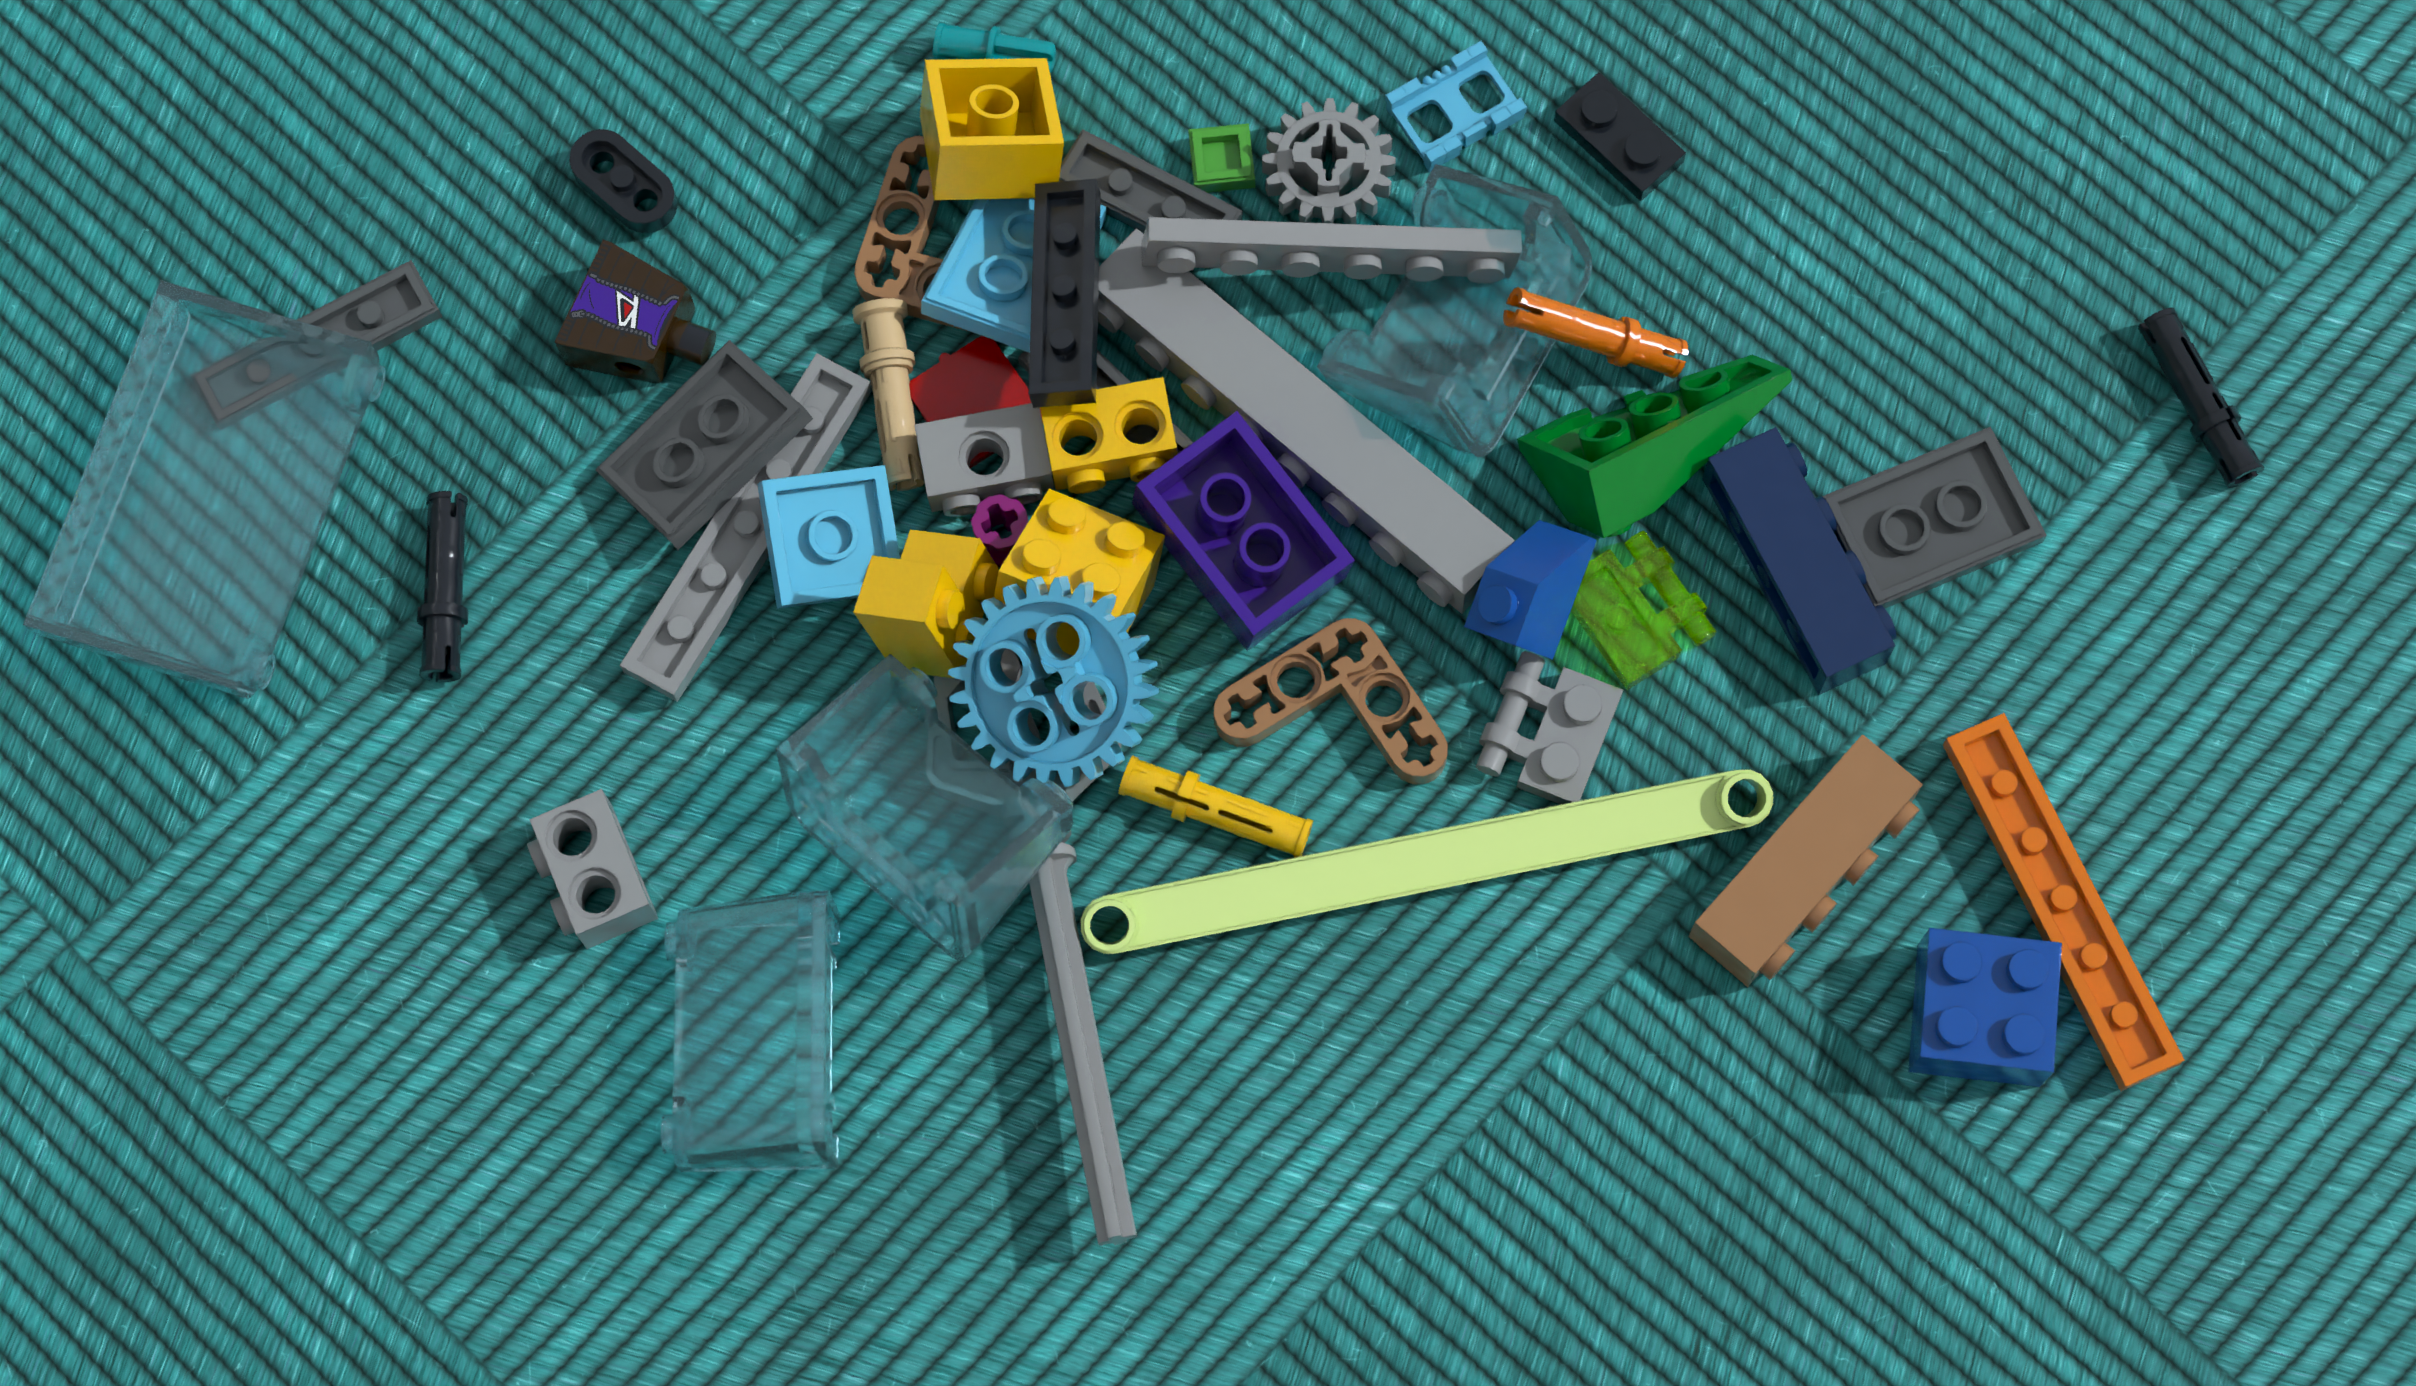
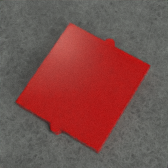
M984 336L976 338L951 355L949 353H942L939 356V363L909 381L911 401L926 422L1031 403L1028 395L1029 389L997 343ZM994 452L977 454L971 460L969 468L971 469L990 457Z

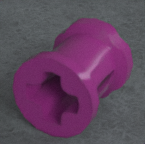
M1001 494L989 496L977 505L976 513L971 520L974 536L981 539L995 564L1000 568L1028 523L1026 509L1020 501L1010 499ZM1003 524L1004 528L1008 532L1011 531L1012 535L1001 539L999 534L993 531L992 528Z

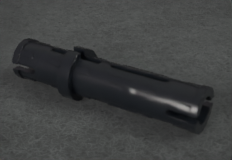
M2166 308L2144 320L2145 323L2138 326V330L2143 335L2148 346H2150L2177 398L2180 399L2193 424L2190 428L2193 438L2198 443L2203 442L2216 463L2217 469L2224 479L2227 488L2240 486L2258 476L2257 473L2262 472L2264 466L2251 448L2238 423L2241 420V415L2235 406H2228L2226 400L2221 395L2196 347L2184 330L2174 308Z
M452 491L433 492L426 498L428 512L424 604L417 609V623L423 626L422 660L419 676L424 680L430 681L433 679V672H437L436 682H452L461 678V628L468 624V609L462 606L465 519L468 499L465 495L457 493L455 494L454 503H451Z

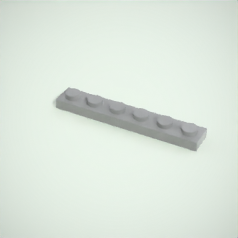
M1148 217L1141 249L1142 266H1158L1160 270L1167 273H1185L1194 268H1220L1222 272L1229 275H1247L1256 270H1282L1284 274L1291 277H1309L1318 272H1343L1349 278L1361 280L1375 278L1380 274H1403L1411 280L1421 282L1433 281L1442 276H1463L1472 282L1486 284L1511 277L1522 255L1521 230Z
M816 353L790 394L808 411L813 419L713 516L621 662L620 667L625 674L678 702L769 557L757 484L762 480L821 473L872 392L870 381Z

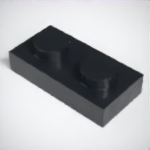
M1599 72L1555 112L1554 122L1640 202L1684 163L1686 152Z

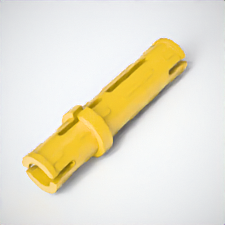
M1131 756L1122 777L1118 794L1128 795L1172 811L1171 818L1184 822L1186 817L1231 832L1239 837L1294 855L1293 857L1302 856L1314 820L1308 818L1306 820L1259 803L1253 799L1200 781V774L1189 770L1184 776L1139 760L1136 756Z

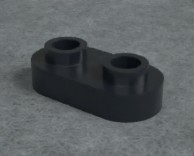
M605 129L587 132L577 139L572 146L569 157L570 166L577 183L620 222L635 232L652 233L663 229L672 221L678 205L672 182L667 175L616 132ZM608 161L614 164L613 168L607 173L600 174L594 172L595 167L601 162ZM645 199L657 201L656 206L649 211L637 209L639 203Z

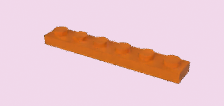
M2005 713L1946 738L1943 747L2042 940L2062 943L2060 975L2120 1091L2179 1066L2185 1059Z

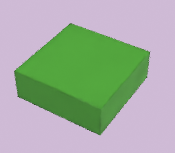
M1249 123L1188 129L1193 183L1195 187L1207 193L1255 188Z

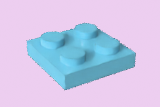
M885 465L762 480L757 484L777 609L858 598L872 555L900 559Z

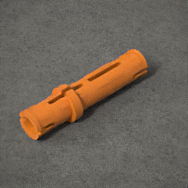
M1520 287L1514 288L1506 301L1507 305L1520 308L1516 309V312L1504 310L1503 322L1508 327L1520 328L1606 355L1609 363L1620 367H1625L1632 363L1663 373L1667 377L1675 378L1685 366L1686 361L1669 356H1674L1675 353L1687 356L1688 343L1686 340L1672 338L1641 328L1640 322L1636 319L1621 317L1619 320H1615L1528 292Z

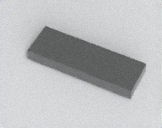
M1083 129L1061 163L1059 182L1097 179L1101 192L1100 204L1107 207L1106 214L1134 229L1137 228L1142 233L1145 231L1148 217L1218 220L1243 219L1242 210Z

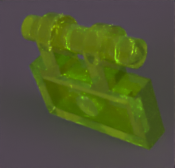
M1640 531L1633 535L1624 544L1636 561L1628 567L1623 568L1611 549L1589 561L1571 612L1626 690L1631 689L1680 658L1682 649L1671 635L1674 631L1684 629L1696 647L1706 643L1717 633L1704 615L1708 609L1697 592L1689 594L1672 570V567L1675 565L1672 557L1664 547L1657 548L1645 531ZM1651 583L1668 608L1656 614L1638 589L1639 587Z

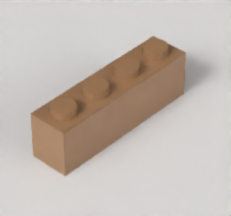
M1862 734L1695 921L1688 937L1745 986L1749 987L1760 973L1771 980L1794 954L1795 950L1787 943L1798 930L1804 926L1813 933L1835 908L1837 903L1829 895L1844 878L1854 886L1878 859L1879 856L1871 850L1874 844L1885 832L1896 839L1918 814L1920 809L1912 802L1923 784Z

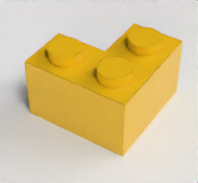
M910 529L901 559L871 556L853 613L893 670L956 679L948 675V669L965 665L967 658L953 649V645L963 640L974 641L975 637L969 632L964 623L969 618H983L984 611L981 602L994 597L999 569L980 538Z

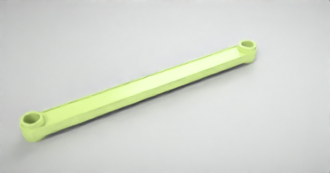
M1730 770L1103 895L1092 900L1085 907L1081 916V933L1085 942L1093 950L1103 954H1117L1747 828L1761 823L1769 815L1773 805V791L1769 782L1760 773L1752 770ZM1742 779L1748 781L1757 793L1755 808L1743 817L1736 815L1728 804L1730 788ZM1105 906H1114L1121 909L1128 918V929L1125 935L1113 943H1105L1098 940L1090 928L1093 914Z

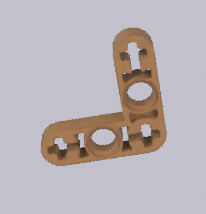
M913 136L898 144L892 154L855 263L854 274L860 295L866 302L883 298L900 299L907 302L909 316L962 329L921 314V300L925 295V290L932 282L943 259L923 254L941 200H934L929 169L923 170L917 183L919 196L909 191L912 177L909 165L907 164L917 165L920 157H927L923 136ZM900 208L912 210L919 216L916 228L904 235L894 234L885 227V220L888 215ZM885 248L894 251L892 269L897 280L887 279L883 287H875L873 276L870 272L874 274L881 273L887 258Z
M1344 618L1333 622L1228 686L1218 695L1214 704V725L1218 735L1231 745L1248 747L1262 741L1341 692L1394 773L1401 780L1410 784H1426L1434 781L1443 772L1446 765L1448 744L1443 732L1374 630L1367 623L1356 618ZM1345 637L1351 644L1361 640L1364 643L1360 650L1361 660L1354 663L1350 657L1344 656L1331 663L1330 674L1334 678L1327 681L1321 664L1312 654L1317 651L1320 652L1321 660L1324 663L1338 653L1339 639ZM1300 667L1312 675L1315 684L1306 696L1291 698L1279 689L1277 684L1279 676L1286 669ZM1266 684L1271 701L1281 711L1273 714L1268 702L1253 713L1254 725L1246 729L1241 722L1229 725L1227 722L1231 718L1230 706L1239 702L1241 707L1248 709L1262 701V691L1257 687ZM1378 686H1389L1400 694L1402 706L1391 716L1381 717L1375 715L1366 705L1365 699L1367 694ZM1411 716H1415L1417 721L1409 723V733L1416 744L1421 747L1430 743L1433 746L1430 751V764L1424 767L1417 759L1409 763L1404 760L1407 756L1408 744L1399 730L1391 739L1385 735V733L1402 727Z

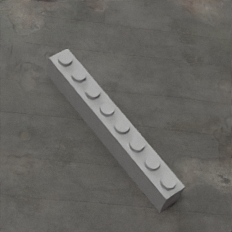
M1136 228L1099 266L1098 322L1108 331L1116 333L1120 329L1134 340L1137 353L1152 368L1162 371L1166 367L1182 380L1181 387L1183 391L1199 407L1209 410L1213 406L1226 418L1238 411L1298 488H1302L1305 484L1323 498L1322 506L1333 519L1345 527H1350L1354 524L1371 538L1369 544L1382 560L1393 567H1397L1401 563L1419 578L1417 585L1430 600L1441 607H1445L1449 603L1463 614L1473 603L1486 566L1515 540L1192 273H1167L1160 270L1158 266H1142L1141 242L1144 234Z

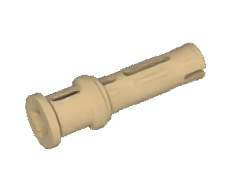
M895 298L870 300L855 306L852 310L854 322L861 325L865 353L859 359L860 369L864 373L865 378L871 380L880 450L882 452L883 465L886 467L889 490L896 489V483L897 491L911 490L922 486L925 481L919 457L914 425L915 417L909 387L908 374L913 371L915 358L914 352L908 350L906 345L903 319L908 316L907 302Z

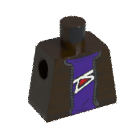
M603 239L556 337L555 344L565 365L656 384L664 380L675 356L703 366L713 352L716 332L691 322L695 312V305L689 289L685 285L612 242Z

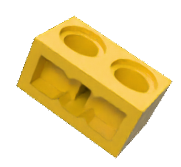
M1163 377L1096 389V403L1040 407L1056 491L1068 488L1069 492L1075 494L1090 493L1103 488L1106 485V481L1130 477L1134 482H1140L1178 454ZM1141 424L1152 426L1158 431L1156 437L1145 444L1132 443L1125 437L1132 427ZM1076 436H1086L1096 442L1090 452L1080 456L1071 455L1063 449L1064 445Z

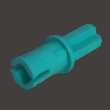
M939 22L933 42V60L1047 58L1049 71L1052 73L1055 65L1056 47L1054 43L1049 41L1001 34V28L993 26L991 31Z

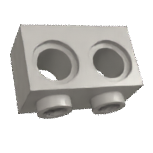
M602 789L529 819L537 839L527 843V846L541 878L552 875L560 897L550 900V903L565 936L575 932L586 949H589L659 919L613 806ZM577 831H587L592 834L591 842L584 852L574 856L562 854L563 843L570 834ZM599 888L615 890L614 901L607 910L601 913L585 911L586 900L593 891Z

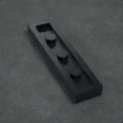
M1097 179L1035 184L1028 392L1033 408L1096 403L1101 192Z

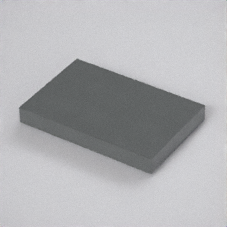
M729 340L595 470L679 550L813 418L797 400Z
M1991 426L1822 496L1834 514L1837 529L1833 532L1844 552L1848 550L1853 551L1862 564L1867 580L1863 587L1874 607L1877 605H1882L1884 608L1893 606L2043 543L2047 536Z

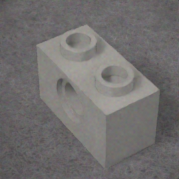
M1032 403L914 424L927 498L932 512L943 510L945 516H963L975 513L977 505L989 496L1001 494L1010 499H1016L1023 505L1042 499V492L1048 491V489L1055 490L1040 407L1033 408ZM982 452H994L1003 459L1000 468L989 475H979L973 472L969 465L971 460Z

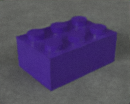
M1238 411L1234 412L1136 484L1132 499L1133 506L1153 531L1165 535V547L1247 651L1344 580L1355 561Z

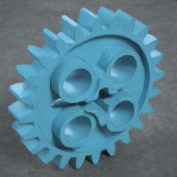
M1042 576L1027 579L1026 594L1017 584L1008 585L1003 588L1005 604L994 597L981 602L988 621L979 617L969 618L965 621V626L975 637L974 641L963 640L953 645V649L967 658L965 665L948 669V675L965 681V690L956 692L949 697L950 702L968 704L970 710L968 714L957 722L958 727L965 728L977 725L980 733L975 738L971 748L975 751L992 745L996 749L990 763V767L993 769L1003 766L1010 760L1014 761L1013 780L1017 782L1027 778L1033 769H1036L1038 786L1042 788L1053 784L1057 770L1065 787L1079 783L1080 768L1090 780L1103 775L1101 758L1113 767L1125 760L1118 743L1128 747H1134L1141 743V736L1131 724H1144L1153 720L1154 715L1139 704L1140 699L1159 694V688L1142 682V674L1151 671L1158 665L1157 661L1139 659L1137 651L1145 646L1150 638L1148 635L1130 638L1126 630L1133 623L1136 615L1131 612L1115 618L1111 614L1117 598L1114 594L1106 595L1096 603L1093 602L1094 584L1090 581L1080 583L1073 594H1071L1068 576L1055 577L1050 585L1049 592ZM1062 622L1073 626L1078 633L1080 641L1075 655L1067 654L1058 645L1056 638L1057 629ZM1029 628L1033 629L1037 634L1036 644L1030 641L1027 636ZM1005 649H1011L1017 653L1022 661L1023 670L1018 681L1011 680L1002 671L1001 656ZM1058 672L1063 683L1055 689L1048 691L1044 679L1048 678L1052 673ZM1088 682L1096 683L1105 692L1107 703L1103 714L1094 713L1085 704L1083 694ZM1032 708L1042 711L1049 720L1050 731L1046 740L1035 737L1029 730L1027 721L1028 714ZM1071 720L1079 726L1080 730L1077 735L1073 734L1070 730Z

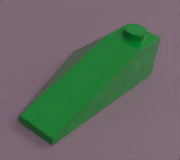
M1749 355L1684 376L1679 381L1680 390L1671 393L1662 392L1646 395L1643 390L1623 396L1624 408L1593 418L1588 407L1566 414L1518 438L1519 450L1568 522L1602 538L1618 536L1627 532L1634 522L1654 513L1708 461L1709 457L1715 455L1792 381L1791 370L1755 355Z

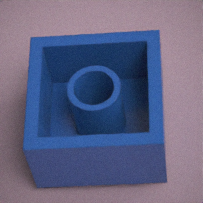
M1929 928L1917 945L1908 1072L2040 1087L2054 1073L2062 943Z

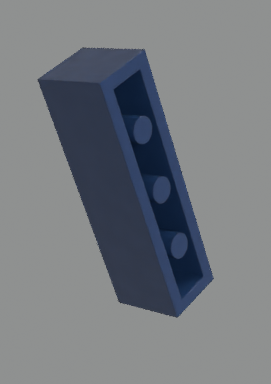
M1777 427L1709 457L1702 480L1818 695H1821L1885 665L1896 646L1893 640L1896 639L1897 634L1893 621L1882 605L1874 607L1863 587L1867 580L1858 557L1851 550L1844 552L1833 531L1837 529V524L1829 504L1822 496L1815 498L1804 479L1807 476V468L1799 449L1792 442L1785 444Z

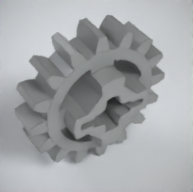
M1327 98L1324 104V111L1315 112L1314 108L1307 101L1302 103V118L1298 121L1286 113L1281 116V131L1283 135L1269 132L1267 136V150L1270 153L1262 155V173L1270 175L1266 179L1267 195H1281L1279 199V212L1283 216L1297 209L1300 211L1299 222L1311 223L1313 218L1322 219V223L1334 224V219L1342 218L1345 224H1356V212L1362 210L1371 217L1377 214L1378 201L1375 196L1389 198L1391 180L1387 177L1395 175L1396 157L1387 155L1391 152L1392 148L1390 134L1376 136L1379 126V118L1376 115L1360 121L1357 119V103L1352 102L1345 112L1342 113L1336 111L1334 99ZM1327 150L1332 151V162H1335V169H1332V179L1330 181L1326 180V169H1323ZM1300 187H1305L1311 194L1307 193ZM1351 188H1356L1354 191L1346 194Z

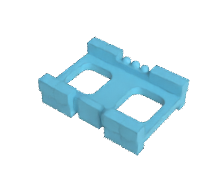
M1482 41L1451 57V68L1445 65L1442 67L1441 73L1434 71L1432 78L1425 76L1423 84L1416 77L1385 96L1387 112L1391 117L1395 118L1424 161V166L1428 172L1459 156L1462 146L1466 148L1484 138L1486 132L1490 131L1494 136L1508 126L1524 118L1527 111V106L1521 97L1516 99L1487 57L1488 50ZM1479 75L1489 76L1504 98L1501 103L1484 113L1474 112L1459 91L1461 85ZM1435 104L1451 124L1452 130L1431 143H1425L1419 138L1407 118L1410 114L1424 106Z

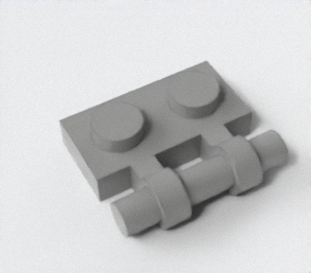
M1524 651L1520 655L1515 670L1508 671L1500 688V692L1504 697L1494 722L1486 723L1479 743L1483 746L1476 768L1487 775L1498 777L1506 758H1510L1524 764L1516 788L1558 804L1580 801L1620 702L1623 689L1563 667L1555 689L1544 686L1538 679L1545 660L1537 654ZM1527 706L1545 713L1534 741L1521 736L1517 732Z

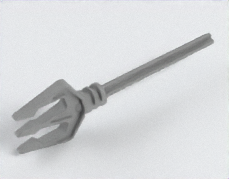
M1005 649L1001 656L1002 671L1011 680L1018 681L1022 675L1023 666L1014 651ZM934 676L927 768L929 780L944 798L1004 818L1005 824L1015 829L1008 837L1009 846L1019 850L1012 858L1014 873L1025 876L1030 885L1098 1245L1126 1243L1127 1239L1136 1238L1137 1233L1067 878V870L1077 861L1075 848L1065 843L1071 836V827L1061 822L1067 815L1066 804L1073 802L1095 779L1090 780L1080 768L1079 783L1065 787L1057 770L1053 784L1042 788L1037 783L1036 769H1033L1030 775L1021 781L1013 780L1014 761L1012 760L996 769L990 767L991 762L960 761L952 709L954 703L950 702L949 697L956 692L965 690V681ZM1088 682L1083 694L1085 704L1094 713L1103 714L1106 708L1095 683ZM1029 712L1027 721L1029 730L1035 737L1041 739L1032 715ZM1101 758L1104 771L1109 764Z

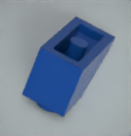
M1538 520L1486 566L1464 627L1553 660L1597 540Z

